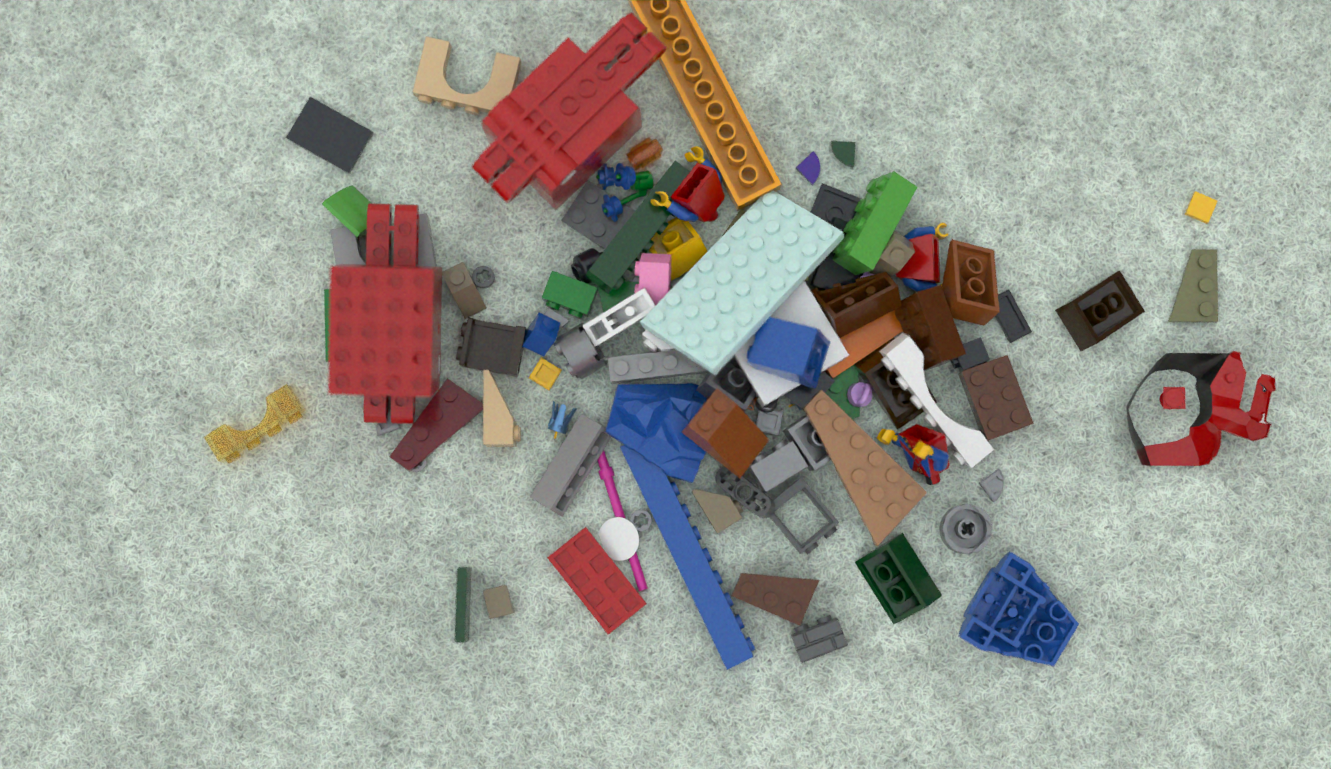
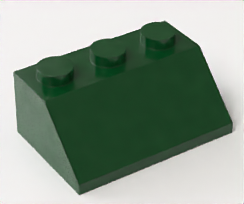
M903 533L855 561V564L893 624L921 611L942 596Z

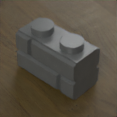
M827 615L817 619L818 624L812 627L804 624L794 628L795 633L791 634V638L801 663L848 646L837 617L832 619L831 615Z

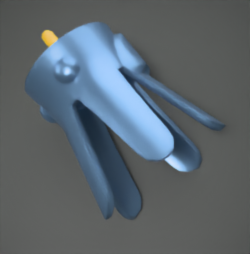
M553 401L552 417L549 420L548 429L555 431L554 439L558 432L566 434L567 426L577 408H573L564 418L566 405L562 404L558 411V403L555 409V401Z

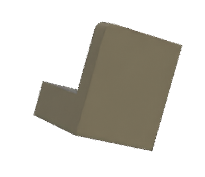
M507 585L483 590L489 619L515 613Z

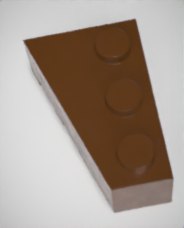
M886 272L858 278L856 283L843 286L840 283L833 284V288L818 291V288L810 290L839 338L902 306L898 285Z
M740 573L731 596L800 626L819 580Z

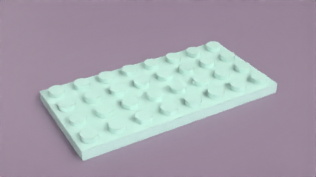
M774 190L766 193L740 217L640 321L641 325L716 375L844 239V234L841 230Z

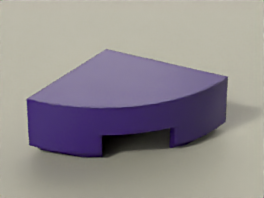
M814 151L796 167L799 173L812 186L817 181L820 173V161Z

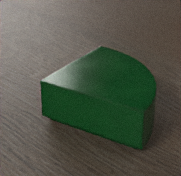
M831 141V149L835 157L844 165L854 167L855 142Z

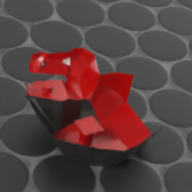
M1240 352L1166 353L1139 383L1126 406L1130 436L1141 464L1148 466L1207 465L1217 455L1221 447L1222 431L1249 441H1257L1268 437L1271 424L1267 422L1266 418L1271 392L1275 391V377L1261 374V377L1257 380L1251 409L1245 413L1239 408L1246 378V371L1243 367ZM1179 370L1188 372L1196 378L1195 386L1200 401V412L1194 423L1190 426L1189 435L1173 442L1144 446L1134 428L1128 410L1137 391L1147 377L1156 371ZM1163 387V393L1160 395V404L1163 409H1186L1185 387Z

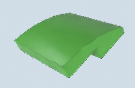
M353 185L336 192L322 203L356 237L367 234L368 203L371 202Z

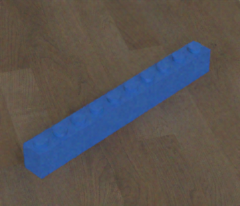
M625 445L621 446L622 453L726 669L728 670L754 657L752 651L756 649L750 637L745 638L741 631L745 626L739 614L734 616L730 608L734 605L729 593L723 594L719 586L723 583L718 570L712 571L709 562L713 560L707 548L702 549L698 542L702 537L696 525L690 526L687 518L691 517V514L686 504L680 505L676 497L680 495L675 481L670 483L666 474L662 472L663 469L653 462H647L643 459L644 456L633 448L630 450Z

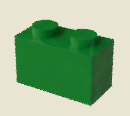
M551 271L542 300L546 301L545 306L558 311L560 307L569 310V315L582 319V316H589L598 287Z

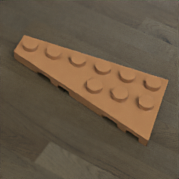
M819 390L803 409L816 434L820 437L828 457L831 458L840 480L872 537L871 539L875 546H878L927 492L826 393Z

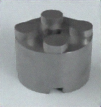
M584 323L557 337V342L553 343L559 355H563L569 362L565 364L572 377L576 376L577 379H584L607 365V361L602 359L605 356L599 345L595 347L589 336H587L583 328Z
M963 504L949 509L944 514L940 522L939 531L943 543L950 550L960 554H971L982 550L989 543L992 535V523L989 515L982 508ZM962 524L970 525V528L968 529L970 534L961 533L963 529L961 526Z

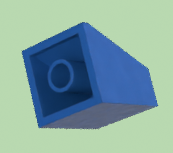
M769 317L754 333L755 339L753 345L748 349L747 362L754 369L816 389L830 341L818 328Z

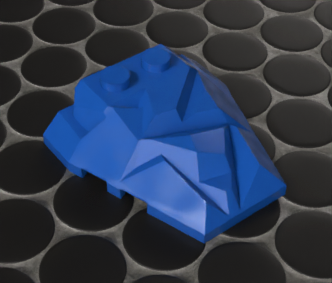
M694 383L618 384L605 432L630 450L632 448L644 456L643 459L647 462L656 464L663 469L662 472L667 476L693 483L699 470L700 461L704 459L706 451L683 434L682 431L708 398L696 391L699 385Z
M1008 552L996 567H992L975 593L964 612L963 617H965V620L960 627L958 637L983 651H991L1005 656H1013L1027 661L1055 666L1079 623L1063 603L1057 600L1049 590L1050 587L1046 582L1040 579L1033 566L1012 552Z

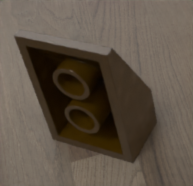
M1120 270L1055 310L1080 351L1099 343L1145 312Z
M892 338L858 361L854 366L864 383L870 384L873 396L898 430L923 413L924 410L922 408L918 409L910 400L912 394L908 389L903 390L896 381L897 374L894 370L889 371L881 361L884 357L879 351L895 339ZM927 385L929 393L936 404L937 401Z

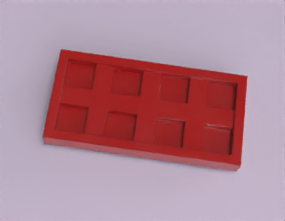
M586 527L547 557L608 635L647 604Z

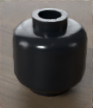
M590 248L574 256L571 270L575 278L587 284L592 283L585 275L603 252L599 253L596 249Z

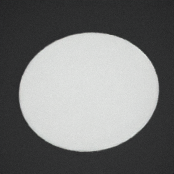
M614 517L607 520L600 528L599 537L605 552L612 560L624 561L635 554L639 546V534L632 522L622 517Z

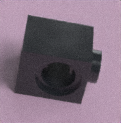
M981 337L964 343L963 346L966 354L952 360L951 364L954 369L958 368L959 372L989 361L990 358Z

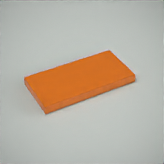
M895 310L839 338L849 356L825 370L827 375L833 379L903 332L900 321L896 318Z

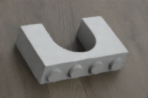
M426 213L419 214V266L437 267L429 217ZM347 227L330 229L336 265H366L361 254L359 237H356Z

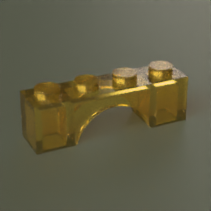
M286 384L266 397V414L256 427L246 431H238L227 424H223L204 436L219 462L224 463L227 461L228 464L234 462L241 457L239 453L244 449L248 448L250 451L261 444L260 439L266 435L272 437L282 431L280 426L288 421L290 424L295 423L303 417L301 413L305 411V408L290 385Z

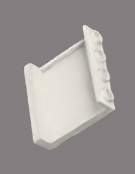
M805 281L770 316L818 328L830 341V345L821 372L849 356ZM753 334L736 352L734 357L759 398L757 400L761 407H764L801 384L754 369L747 362L748 349L753 345L755 334Z

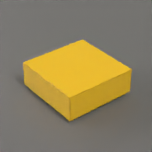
M1195 191L1185 215L1207 224L1218 201Z
M541 357L528 378L550 391L562 370Z

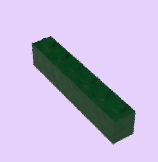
M676 160L673 162L588 270L585 277L607 294L613 288L616 291L626 280L622 277L627 270L630 272L634 270L636 261H640L637 259L642 251L644 253L648 252L655 243L651 240L656 233L659 235L663 233L669 225L666 220L670 215L675 217L666 211L667 207L652 205L650 199H655L660 203L661 197L655 192H665L669 197V201L672 202V194L690 171Z

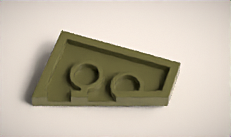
M1217 249L1191 250L1168 322H1218Z

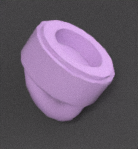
M854 383L849 387L847 398L850 404L855 407H862L871 402L872 390L869 383Z

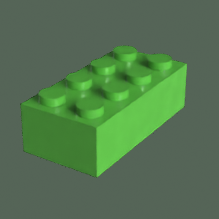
M895 171L876 179L873 178L866 187L867 194L865 198L861 199L855 207L857 213L853 220L851 219L844 228L846 235L843 241L833 249L832 252L835 253V256L832 260L854 275L872 271L912 199L917 186Z

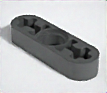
M722 467L717 471L715 476L716 483L753 514L760 518H768L774 513V501L745 477L738 478L726 467ZM726 474L737 482L734 486L724 479ZM744 486H749L751 489L750 495L742 499L740 497V490ZM755 499L765 503L766 509L762 510L760 506L754 503Z

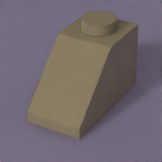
M894 230L875 268L868 272L871 274L886 272L890 277L896 274L914 254L913 243Z
M463 262L442 272V276L465 319L487 309Z
M698 489L692 491L693 496L717 534L742 519L740 514L744 511L736 499L732 501L728 496Z

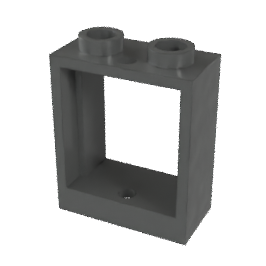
M800 477L773 500L775 511L802 489L827 519L828 523L801 545L775 513L770 516V519L799 554L805 551L808 555L819 546L816 543L817 540L822 536L827 539L838 530L835 525L839 522L803 478Z

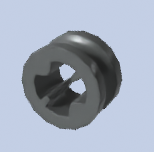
M480 266L474 270L472 278L478 287L485 289L494 283L495 275L491 268ZM487 271L489 272L487 275L490 276V280H485L483 284L479 283L480 279L477 278V275Z

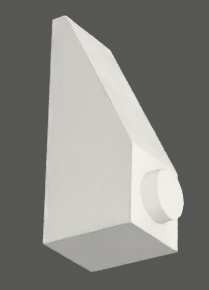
M643 288L584 324L583 328L596 347L643 319L656 305L646 288Z

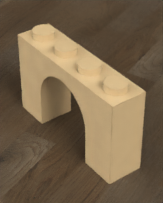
M426 36L413 88V94L415 97H418L419 102L432 104V101L441 102L442 107L455 109L456 106L465 108L464 111L467 113L478 115L479 111L489 113L500 100L516 88L522 63L520 57L496 52L491 77L487 85L480 91L472 94L456 92L446 81V69L452 49L450 42Z

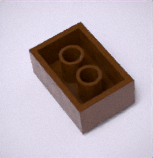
M941 285L916 292L901 300L902 306L895 309V315L900 321L904 334L910 336L924 355V371L946 364L966 354Z
M1008 355L961 371L958 374L979 431H981L987 441L1034 424Z

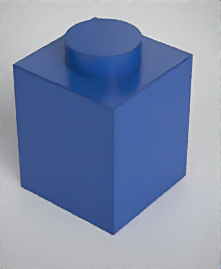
M538 313L526 330L522 347L545 356L557 338L560 322L542 313Z

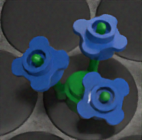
M604 163L596 176L598 184H602V190H606L608 186H614L615 183L616 187L622 186L624 190L631 188L636 193L620 201L616 196L609 198L607 194L603 195L604 203L601 205L603 213L606 217L611 216L614 222L618 221L617 216L623 213L622 205L638 197L647 196L646 190L653 188L654 182L651 172L642 171L635 173L632 167H625L622 163H618L614 173V168L607 167V164Z

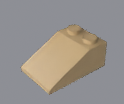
M484 370L483 444L487 447H516V441H521V427L516 425V421L493 374L489 370Z

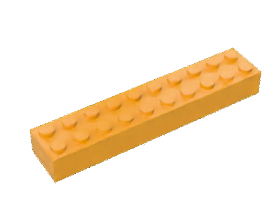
M628 0L635 16L648 28L645 35L652 32L667 47V50L658 60L712 164L721 173L722 183L736 210L739 211L755 203L766 193L780 190L782 184L685 0Z

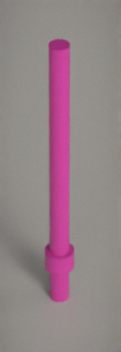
M603 450L597 460L600 468L598 471L601 480H604L615 517L626 519L613 479L615 474L612 466L609 467L605 451ZM635 552L629 558L638 591L648 589L637 552Z

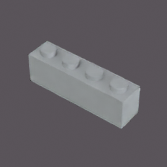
M678 350L608 357L611 384L708 373V370Z
M581 414L573 424L565 441L560 445L559 451L548 465L543 477L535 486L530 498L563 517L612 437L605 432L606 428Z

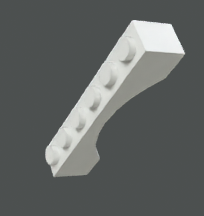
M901 333L879 351L884 357L881 361L889 371L894 370L897 374V383L903 390L908 389L912 394L910 397L912 403L918 409L922 408L927 414L924 416L927 423L932 428L936 426L940 433L945 434L947 447L950 445L954 450L952 456L960 465L965 464L972 468L994 450L981 431L954 422L935 404L925 382L923 370L924 355L910 336Z

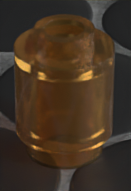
M647 137L630 148V152L625 155L632 167L638 170L639 168L644 169L660 159V152L663 149L656 138L651 140L650 137Z

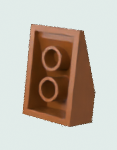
M952 239L949 243L942 290L954 319L984 326L999 313L994 250Z
M718 388L708 397L682 431L683 434L738 478L742 477L769 441L746 413Z

